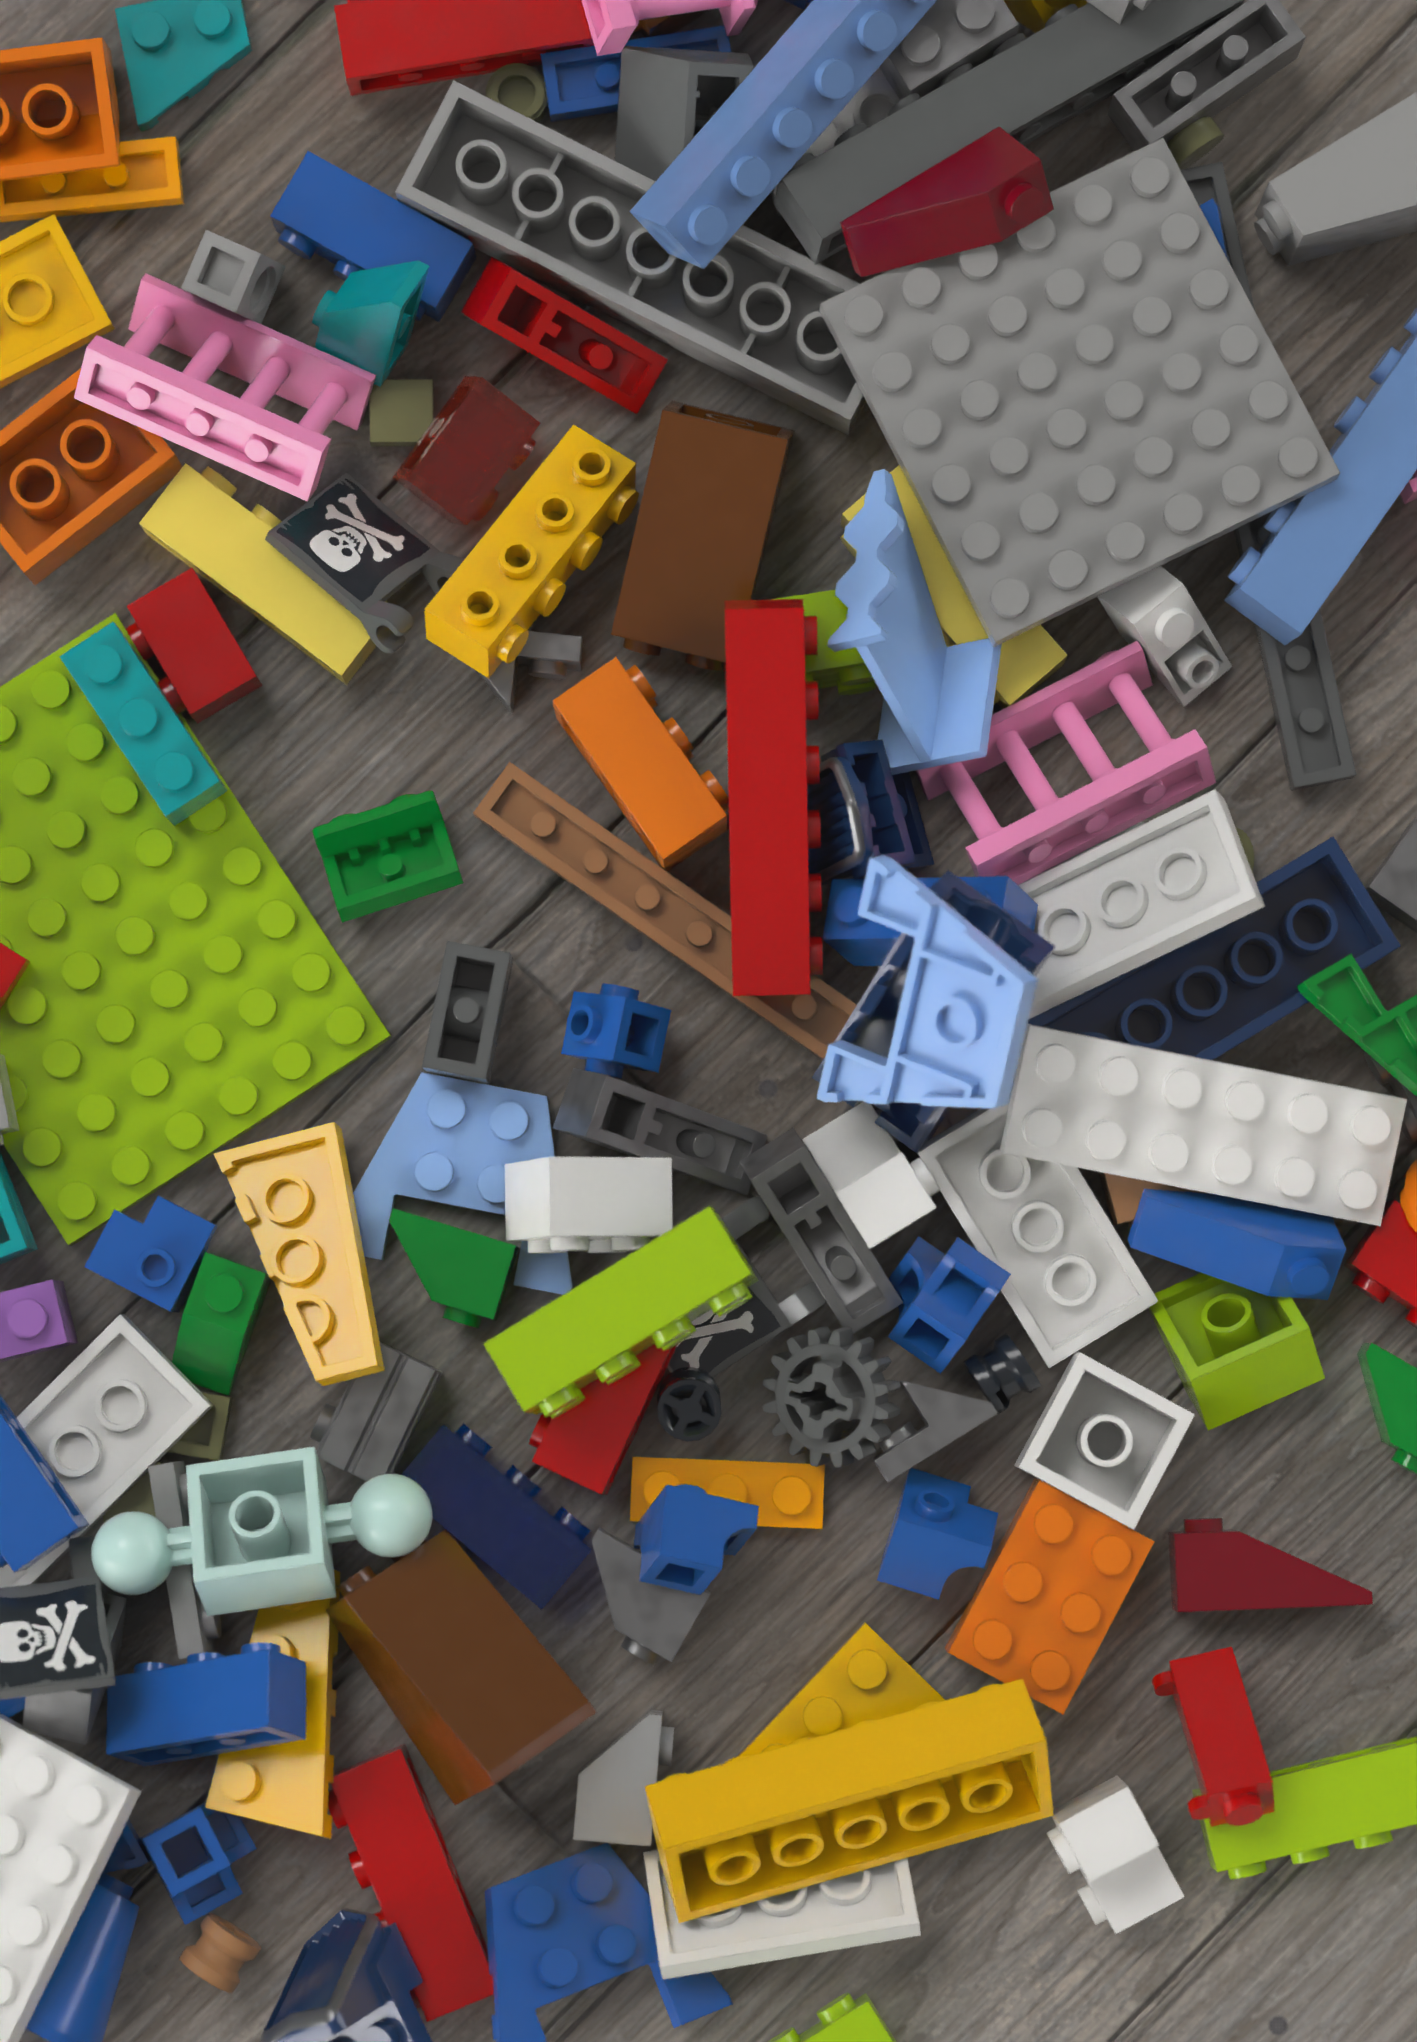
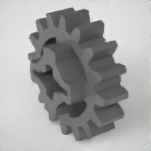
M828 1326L809 1330L808 1337L802 1334L787 1340L790 1352L785 1351L772 1356L771 1362L780 1371V1374L763 1379L762 1385L769 1390L775 1391V1400L763 1405V1410L767 1413H778L781 1421L771 1432L774 1437L787 1433L792 1436L793 1440L788 1451L792 1456L804 1453L810 1449V1463L812 1466L817 1467L832 1460L835 1468L854 1463L855 1457L861 1460L876 1453L873 1442L878 1443L890 1439L893 1433L883 1420L900 1415L901 1408L894 1403L888 1402V1393L901 1388L900 1382L885 1380L882 1372L888 1368L892 1361L889 1356L876 1360L870 1356L875 1342L871 1337L858 1340L852 1344V1328L843 1327L833 1330L831 1334ZM822 1355L821 1361L813 1364L812 1374H802L812 1359ZM851 1420H861L853 1433L846 1438H841L842 1432L849 1430Z

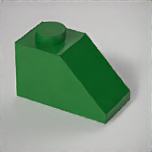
M393 1208L389 1221L430 1299L446 1305L442 1318L478 1329L483 1317L497 1320L519 1247Z
M205 1252L182 1315L172 1357V1363L192 1383L230 1396L272 1281L267 1273Z
M1363 1343L1357 1356L1381 1442L1396 1450L1391 1461L1417 1475V1368L1374 1343Z

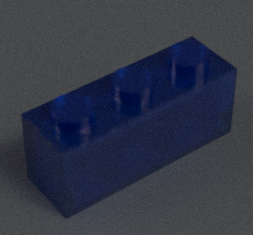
M463 1423L455 1431L448 1424H443L401 1475L411 1478L424 1489L431 1502L432 1517L542 1610L593 1549L584 1540L591 1530L565 1507L561 1506L553 1514L535 1497L542 1488L518 1467L512 1464L504 1472L486 1457L493 1447L468 1425Z

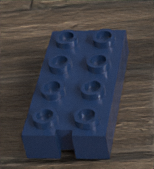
M947 871L929 889L1035 977L1055 948L1053 944L950 871ZM902 932L834 1042L844 1040L888 1058L915 941L913 936ZM826 1056L812 1076L819 1083ZM844 1100L853 1108L859 1103V1101ZM906 1102L874 1104L882 1110L875 1123L917 1153L936 1132L951 1107L921 1106V1103Z

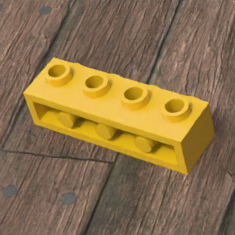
M573 424L424 609L426 639L487 678H490L502 661L507 664L513 662L526 644L529 627L540 614L547 617L555 610L566 589L564 583L576 568L583 571L589 567L601 548L603 541L601 537L613 522L618 525L622 524L633 511L639 498V492L636 491V463Z

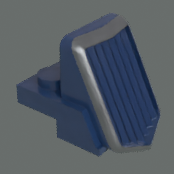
M882 739L843 743L820 756L822 761L819 764L820 784L807 785V810L820 809L821 848L808 849V873H821V885L830 884L832 879H844L852 875L854 880L866 878L870 858L882 855L892 858L908 872L918 871L934 865L910 774L905 772L892 775Z
M352 1909L340 1910L301 1949L264 2028L261 2042H432L409 1993L411 1989L423 1983V1980L396 1923L383 1927L379 1918L372 1913Z

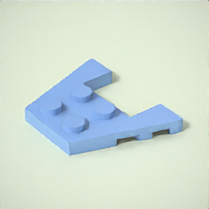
M885 855L870 858L857 915L913 936L915 941L888 1058L844 1040L828 1044L816 1099L823 1102H841L844 1100L865 1101L866 1104L906 1102L921 1103V1106L997 1108L1008 1104L1038 979L895 860Z
M421 1072L353 1192L364 1257L384 1260L391 1224L389 1219L394 1208L395 1198L398 1195L505 1216V1164L556 1157L548 1097ZM522 1241L514 1286L561 1295L571 1291L573 1285L568 1251L567 1253H528V1241Z

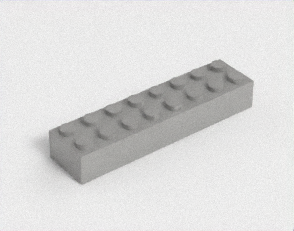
M453 80L395 191L399 202L473 242L475 249L849 436L866 403V399L820 312V303L860 283L820 263L815 265L812 259L744 225L737 230L704 269L669 254L630 213V210L656 181Z

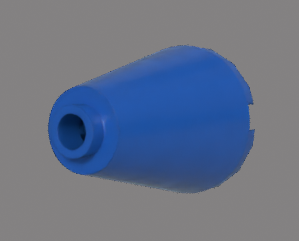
M103 1872L101 1873L26 2027L27 2030L50 2042H103L140 1908L129 1901L134 1888Z

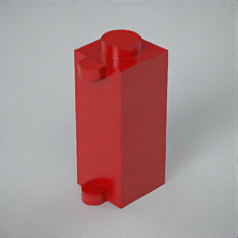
M1232 1646L1169 1661L1170 1671L1154 1676L1152 1684L1156 1695H1173L1202 1794L1192 1798L1187 1803L1191 1818L1194 1820L1209 1818L1211 1827L1226 1823L1233 1826H1242L1257 1821L1264 1814L1275 1812L1272 1777Z

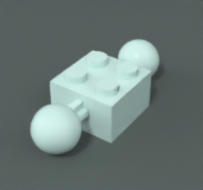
M315 1447L186 1465L189 1526L167 1529L159 1519L150 1514L138 1511L120 1513L106 1521L98 1530L92 1544L91 1557L94 1570L100 1580L110 1589L126 1595H139L152 1591L165 1581L172 1567L192 1564L193 1582L207 1616L336 1597L332 1543L357 1540L366 1550L383 1557L403 1556L415 1550L427 1537L432 1524V1506L424 1489L411 1478L400 1474H383L373 1477L357 1490L352 1502L328 1505L327 1482Z

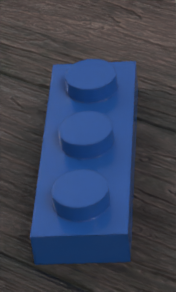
M724 25L628 40L625 45L731 52L729 36L726 34ZM595 46L541 54L551 122L618 111L621 53L597 56Z

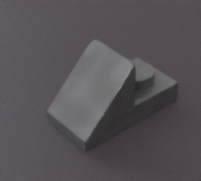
M528 631L529 635L526 644L513 662L507 664L502 661L490 678L485 677L481 673L479 674L508 711L513 714L518 665L529 666L528 674L531 676L547 679H566L567 670L581 671L584 650L581 636Z
M900 1381V1384L926 1426L918 1431L915 1430L911 1422L899 1427L892 1432L893 1434L890 1439L878 1442L883 1453L875 1457L873 1461L885 1480L890 1482L997 1414V1411L992 1403Z

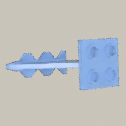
M885 469L874 471L865 494L864 506L845 526L844 539L857 551L856 560L836 584L835 595L848 607L846 621L828 639L827 646L834 652L856 647L880 689L884 699L878 740H883L892 775L986 757L1002 644L993 647L989 638L947 647L892 475Z

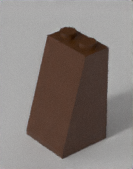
M671 401L662 410L611 635L625 638L624 648L642 654L659 656L662 647L686 653L685 662L690 665L709 670H722L723 662H726L725 601L753 600L795 430L677 401Z
M446 1529L428 1541L425 1539L412 1552L403 1556L391 1557L394 1564L378 1575L374 1573L370 1565L366 1566L337 1586L343 1598L326 1609V1612L454 1805L495 1785L597 1713L588 1699Z

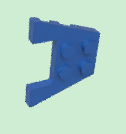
M608 1843L528 1872L484 1891L489 1975H493L495 2014L492 2015L493 2040H497V2042H547L535 2011L537 2008L645 1965H649L673 2028L733 2005L729 1994L711 1972L662 1979L650 1895Z

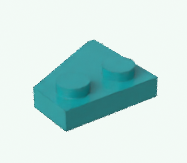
M154 0L115 8L140 131L153 128L159 123L158 117L184 97L192 98L209 85L214 74L220 70L231 68L252 52L242 0Z

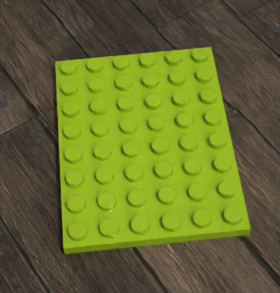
M116 613L0 687V943L30 961V964L0 1009V1054L5 1056L19 1131L3 1134V1139L8 1153L69 1246H73L107 1224L114 1210L122 1213L127 1211L213 1153H216L392 1038L181 713L178 714L184 726L228 791L174 826L165 817L59 656L114 621L155 682L160 681L147 660L144 661Z

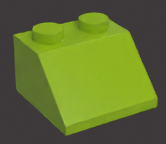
M1199 1273L1154 1293L1158 1302L1148 1309L1183 1387L1208 1431L1325 1379L1310 1328L1292 1298L1266 1296L1204 1273Z

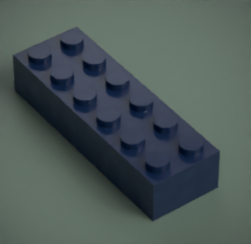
M1333 836L1256 882L1265 907L1028 1020L1027 1024L1214 1060L1309 1003L1296 987L1302 982L1350 954L1353 955L1359 967L1363 970L1398 949L1401 945Z

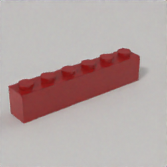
M803 599L725 601L733 996L810 994V975H823L822 937H810L809 912H822L821 873H808V849L821 848L820 809L807 810V785L820 784L819 745L806 746V720H819L818 681H805V655L818 654L817 616H804Z

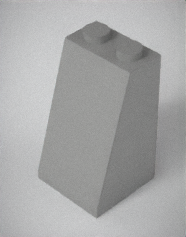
M1417 92L1269 181L1255 212L1258 220L1254 222V227L1260 241L1270 254L1275 255L1279 252L1286 264L1290 266L1417 231Z

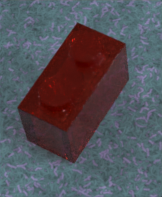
M465 376L392 478L450 523L467 526L471 519L478 522L496 502L499 491L494 487L507 469L516 470L531 454L536 444V441L531 436L541 423L483 377Z

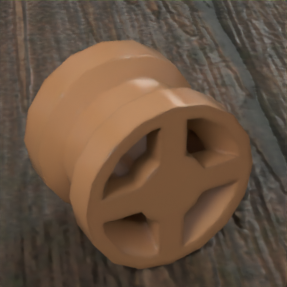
M207 1913L201 1922V1936L195 1944L185 1947L179 1956V1960L206 1982L222 1991L233 1993L240 1983L238 1972L245 1962L255 1960L261 1950V1946L251 1936L229 1921L215 1914Z

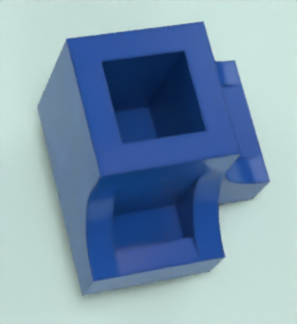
M157 1196L144 1223L118 1210H114L84 1267L170 1312L179 1313L193 1287L204 1254L207 1252L210 1241L218 1226L161 1196Z
M918 1236L888 1278L903 1301L898 1306V1321L888 1338L941 1374L965 1343L1011 1274L958 1237L946 1254H944Z
M910 1468L885 1544L877 1581L939 1600L945 1581L953 1572L965 1567H985L992 1547L998 1513L968 1504L971 1486Z
M666 1485L636 1524L634 1548L641 1549L639 1581L701 1595L721 1571L723 1555L735 1556L756 1531L759 1506L710 1495L704 1489L694 1485Z
M206 1802L139 1838L184 1925L243 1894L230 1866L236 1860L257 1849L241 1817L205 1808Z

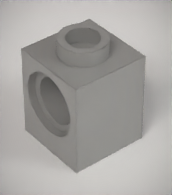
M205 230L181 289L261 324L286 266L263 254Z

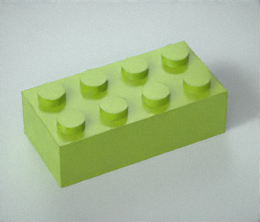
M709 1206L483 1344L522 1410L535 1415L543 1412L545 1417L551 1416L553 1419L585 1400L580 1390L584 1386L598 1378L602 1383L606 1382L609 1385L641 1366L636 1357L640 1352L656 1344L658 1349L662 1348L665 1351L693 1335L697 1330L691 1321L711 1309L714 1314H718L721 1317L746 1303L752 1298L747 1287L759 1280L719 1214Z

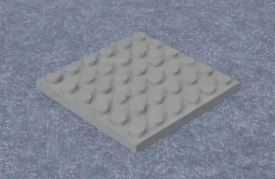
M1164 138L1051 191L1050 196L1054 210L1001 242L888 270L820 303V312L993 647L1337 480L1340 475L1337 465Z

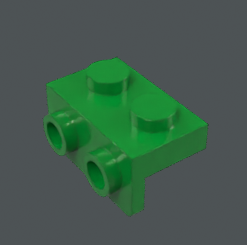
M433 791L405 794L393 799L388 804L364 812L337 816L329 823L317 826L312 830L342 923L464 883L442 813Z

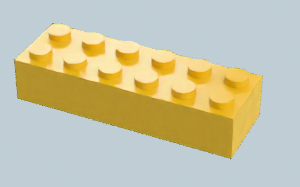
M1023 1679L1002 1685L990 1684L974 1693L942 1702H927L919 1705L914 1710L879 1720H864L856 1723L851 1728L816 1738H800L788 1746L752 1756H737L721 1765L689 1774H674L661 1782L644 1786L660 1863L679 1923L1054 1816L1047 1740Z

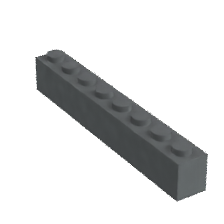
M1152 0L1144 11L1134 6L1121 24H1118L1090 3L1081 8H1078L1076 4L1068 5L1051 16L1046 22L1045 28L1028 38L1021 33L1007 39L994 51L993 57L982 64L973 67L971 63H966L954 69L941 81L939 88L921 97L919 93H913L904 97L887 113L888 117L868 127L866 123H860L851 127L835 141V147L817 157H814L812 153L802 155L779 182L774 204L816 265L847 247L840 222L999 126L1025 146L1111 97L1118 90L1240 7L1244 0Z

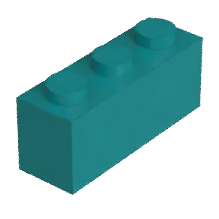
M114 621L59 656L165 817L174 826L228 791Z

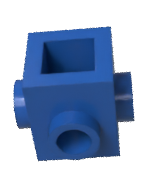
M602 983L600 994L574 991L561 1054L586 1060L584 1069L586 1071L604 1074L616 1079H622L624 1068L659 1073L671 1010L638 1001V990L619 985Z

